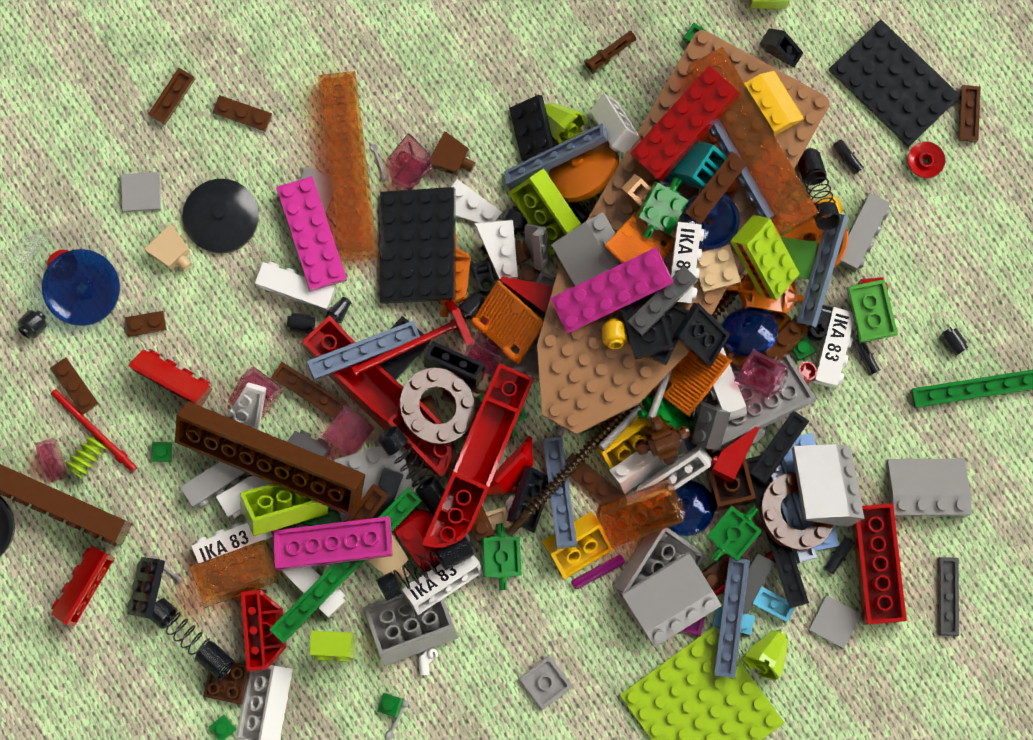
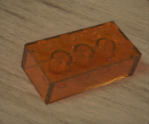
M670 479L601 504L596 512V516L612 548L682 523L686 514Z
M265 539L190 566V572L204 609L240 596L241 592L253 591L279 581L278 573Z

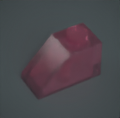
M51 438L35 443L39 461L49 483L67 478L68 473L58 440Z

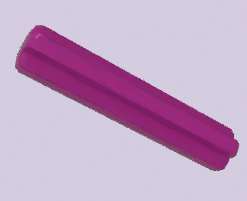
M618 555L573 579L571 583L575 589H579L624 565L625 560L622 555Z

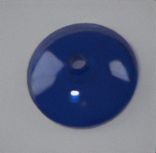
M698 194L688 201L682 212L681 222L697 224L685 215L684 212ZM724 194L700 224L701 229H704V239L699 241V247L704 249L721 248L727 245L737 234L740 226L739 210L734 201ZM707 218L712 220L711 225L706 224Z
M754 307L740 308L733 311L724 319L721 325L730 334L725 347L733 353L744 356L757 355L766 351L774 344L778 336V325L773 315L764 309Z
M689 480L657 501V515L662 525H665L681 536H691L705 530L712 522L715 513V503L710 491L702 484ZM683 501H688L689 504H688V505H683L682 502H683Z

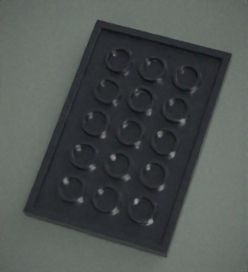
M881 19L829 68V71L908 148L961 97L954 88Z
M455 187L381 192L380 303L456 300Z

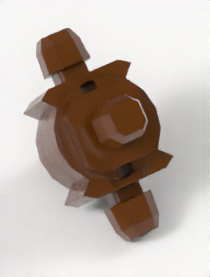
M655 416L651 419V426L647 427L649 433L645 434L646 442L638 443L635 446L639 455L647 454L648 451H651L653 457L658 456L659 460H663L666 465L673 464L675 461L674 455L678 454L677 448L681 447L679 440L688 438L690 436L689 430L685 426L675 430L673 425L668 426L666 421H662L659 416Z

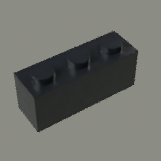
M432 341L424 355L425 368H442L452 371L460 376L470 388L475 390L484 376V363Z

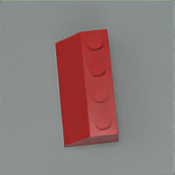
M143 349L129 363L128 366L134 372L182 399L201 407L212 391L209 381L202 377L199 380L192 376L194 373L186 368L178 369L175 362L168 358L166 361L159 358L160 354L152 349L149 352Z
M93 545L84 551L82 555L84 559L80 565L74 568L71 581L64 585L61 598L57 599L51 608L53 610L51 615L69 626L77 624L115 557Z

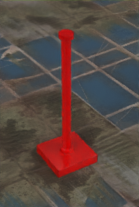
M452 300L445 302L451 316L450 323L356 367L355 365L351 366L355 376L357 377L359 373L453 329L454 331L457 330L459 337L466 345L473 343L474 341L460 309Z

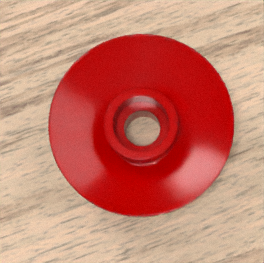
M920 142L909 151L907 159L909 168L915 175L921 178H933L940 174L945 166L944 152L935 143ZM922 159H927L928 164H923Z

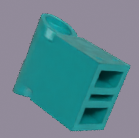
M698 141L665 179L672 182L675 176L682 180L679 185L685 183L688 186L702 190L726 159V156L713 144Z

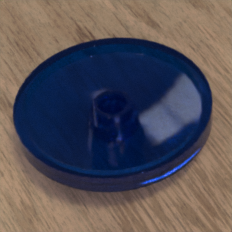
M75 249L62 253L49 264L42 280V295L46 306L55 317L71 325L87 326L102 321L114 310L120 297L121 285L115 267L107 258L91 250Z

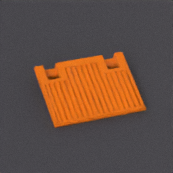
M638 209L604 245L620 263H624L657 247L664 260L674 249L675 238L671 239L665 232L656 229L650 239L644 237L643 234L648 225L644 220L636 216L639 211ZM662 240L667 244L665 247L660 244Z
M497 280L479 311L471 320L474 327L481 333H485L502 349L503 353L511 361L517 364L521 363L539 335L544 322L499 280ZM483 316L489 320L487 325L480 322ZM514 345L520 349L518 354L512 351Z
M690 351L671 370L672 373L663 398L690 417L732 360L719 353L712 366L709 367L704 365ZM659 385L655 387V392L657 391Z

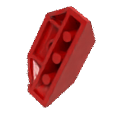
M530 435L496 470L486 496L507 495L509 492L513 494L518 489L519 485L517 483L521 480L525 466L533 468V445Z
M414 509L394 532L425 573L421 563V555L429 561L433 568L430 550L438 556L436 548L422 545L432 516L426 510ZM431 552L433 561L435 563V566L437 567L440 564V562ZM422 557L426 571H431L432 569Z
M261 590L241 592L247 672L267 670L286 649V642L282 643L269 630L283 616V608Z

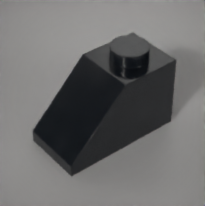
M769 28L760 42V45L767 53L795 68L803 55V51L783 30Z

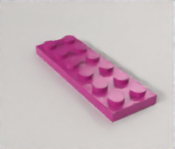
M313 176L277 186L276 189L310 292L347 281Z
M657 247L550 299L568 334L674 282Z
M389 516L274 530L276 570L393 556L391 519Z

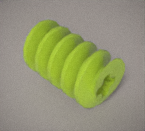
M86 436L87 444L80 443L82 450L75 449L78 456L70 455L73 462H65L68 469L81 479H83L81 473L88 474L85 467H93L90 461H98L95 455H103L100 449L107 450L106 447L93 437Z

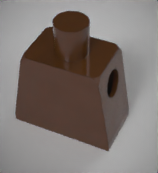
M444 131L428 161V167L458 176L461 168L472 172L476 162L467 158L469 155L468 147Z

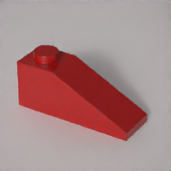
M508 277L500 278V282L513 294L543 316L546 315L553 286Z
M754 427L720 453L719 457L715 455L711 463L713 467L711 473L733 483L757 435L759 427Z

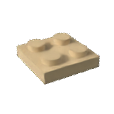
M730 245L702 252L701 260H697L696 268H699L698 279L702 293L741 283Z

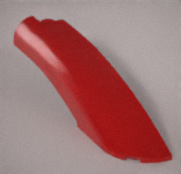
M329 315L300 344L314 359L356 342ZM365 360V361H363V362H360V363H358V364H355V367L358 366V365H360V364H362V363H364V362H366V361H368V360ZM379 364L359 373L357 377L351 366L328 375L385 431L393 426H398L408 439L407 443L412 445L411 451L418 453L417 459H422L425 466L440 478L445 474L452 458V443L431 445V443L416 439L408 432L401 421L398 410V400L403 386ZM420 401V411L425 419L434 424H442ZM405 445L404 448L409 451L410 445Z
M498 363L456 459L422 545L434 548L447 547L459 542L469 533L489 490L500 459L535 378Z

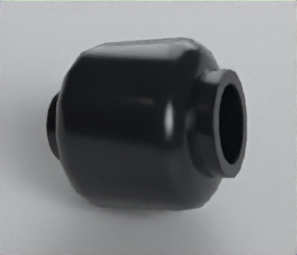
M512 206V208L506 209L503 220H513L514 235H517V232H524L528 221L519 208Z
M28 310L18 320V331L28 339L30 337L37 338L47 327L45 315L38 310L36 312Z

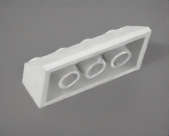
M270 665L267 670L250 671L236 740L281 739V730L293 669Z

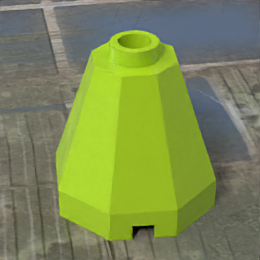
M555 103L545 104L551 135L556 145L583 133L581 127L587 124L583 113Z
M771 630L744 654L742 661L749 669L753 670V667L759 670L761 677L776 681L782 674L788 647L785 633L780 630Z

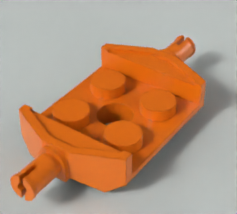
M457 246L456 300H452L455 304L466 299L471 256L460 250ZM449 300L437 301L442 305L440 317L448 318L445 302Z
M748 273L741 283L728 286L726 289L739 293L744 309L754 307L788 314L795 303H802L804 296L799 295V292H797L795 281L792 282L778 300L760 296Z

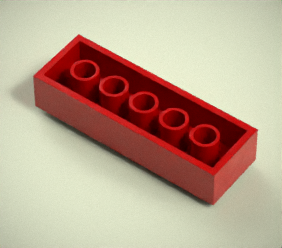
M709 65L630 154L662 182L741 94Z
M894 504L862 506L864 519L853 524L852 528L863 625L907 621Z

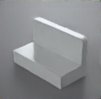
M526 224L525 238L530 257L534 260V268L542 269L549 261L547 227Z

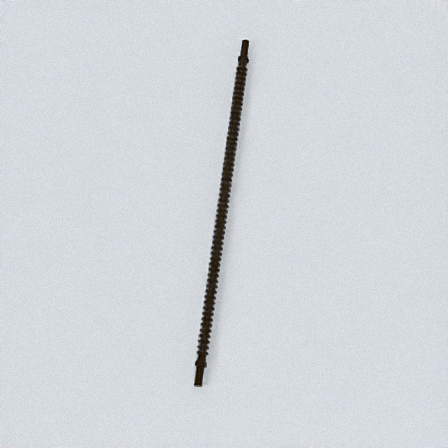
M733 290L726 292L727 296H723V300L719 301L711 316L717 320V316H721V312H725L724 308H728V304L731 305L732 300L735 301V297L739 293ZM630 409L610 418V421H606V425H602V429H598L599 433H594L595 437H591V441H587V445H583L584 449H579L580 453H576V457H572V461H568L569 465H565V469H561L560 474L557 473V478L553 477L554 481H550V485H546V489L541 490L542 494H538V498H534V502H530V506H526V510L518 515L519 518L506 531L509 536L512 537L524 523L526 524L532 514H536V510H540V506L543 507V502L546 503V499H550V495L555 494L554 490H559L558 486H562V482H566V478H570L569 474H574L573 470H577V466H581V462H585L584 458H588V454H592V450H596V445L598 446L599 442H602L603 438H606L607 434L611 433V429H615V425H619V421H623L622 418H626V413L629 414Z

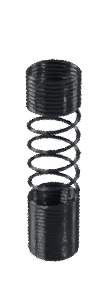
M814 148L805 149L798 161V167L806 187V193L808 194L816 225L821 230L834 229L840 224L841 217L836 201L833 199V193L831 192L821 154ZM825 180L827 181V184H820ZM809 185H816L812 189L808 188ZM820 185H826V187H829V191H822L826 187L820 190L813 189ZM811 191H821L815 194L814 196L810 195ZM828 192L822 197H815L819 193ZM828 194L832 195V198H823ZM813 198H823L816 203L812 202ZM830 199L828 202L817 204L821 200ZM826 214H833L830 217L822 218Z
M393 426L380 435L378 442L388 456H392L405 445H410V450L398 457L394 464L401 462L409 453H416L415 459L405 464L400 469V472L408 469L415 461H422L420 468L415 469L406 476L407 480L416 475L420 469H428L427 474L417 479L411 487L419 485L416 493L431 514L434 515L444 488L434 475H428V467H422L424 461L417 459L418 453L416 451H411L412 445L407 443L408 439L400 428ZM432 476L431 478L422 482L426 477Z
M466 536L452 545L436 548L438 556L430 550V558L434 568L421 555V563L425 573L412 560L411 564L416 579L410 570L403 565L402 569L407 584L396 570H393V573L390 571L376 579L386 601H390V599L392 600V598L403 593L395 572L409 590L411 589L404 567L414 581L420 585L413 562L424 577L429 580L422 557L433 572L438 575L431 552L446 571L474 556Z
M165 598L159 599L155 603L153 616L150 620L159 628H166L167 635L174 634L173 640L175 642L181 641V648H188L189 655L196 654L195 660L217 680L225 677L233 668L235 660L216 645L215 642L210 641V638L202 643L198 651L190 653L191 645L198 641L203 632H199L190 645L183 647V640L193 632L195 625L187 630L183 638L175 640L176 633L186 625L188 619L183 620L176 631L169 634L167 632L168 627L180 617L181 612L177 613V608Z

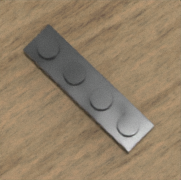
M685 266L672 277L673 284L660 289L628 320V324L641 336L698 281Z

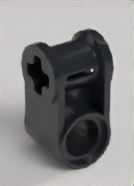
M489 257L483 261L470 262L479 293L484 296H488L495 285ZM484 282H489L491 287L483 289L481 285Z
M823 305L817 326H808L809 332L807 335L810 340L819 341L827 333L832 307ZM815 328H818L819 334H816Z

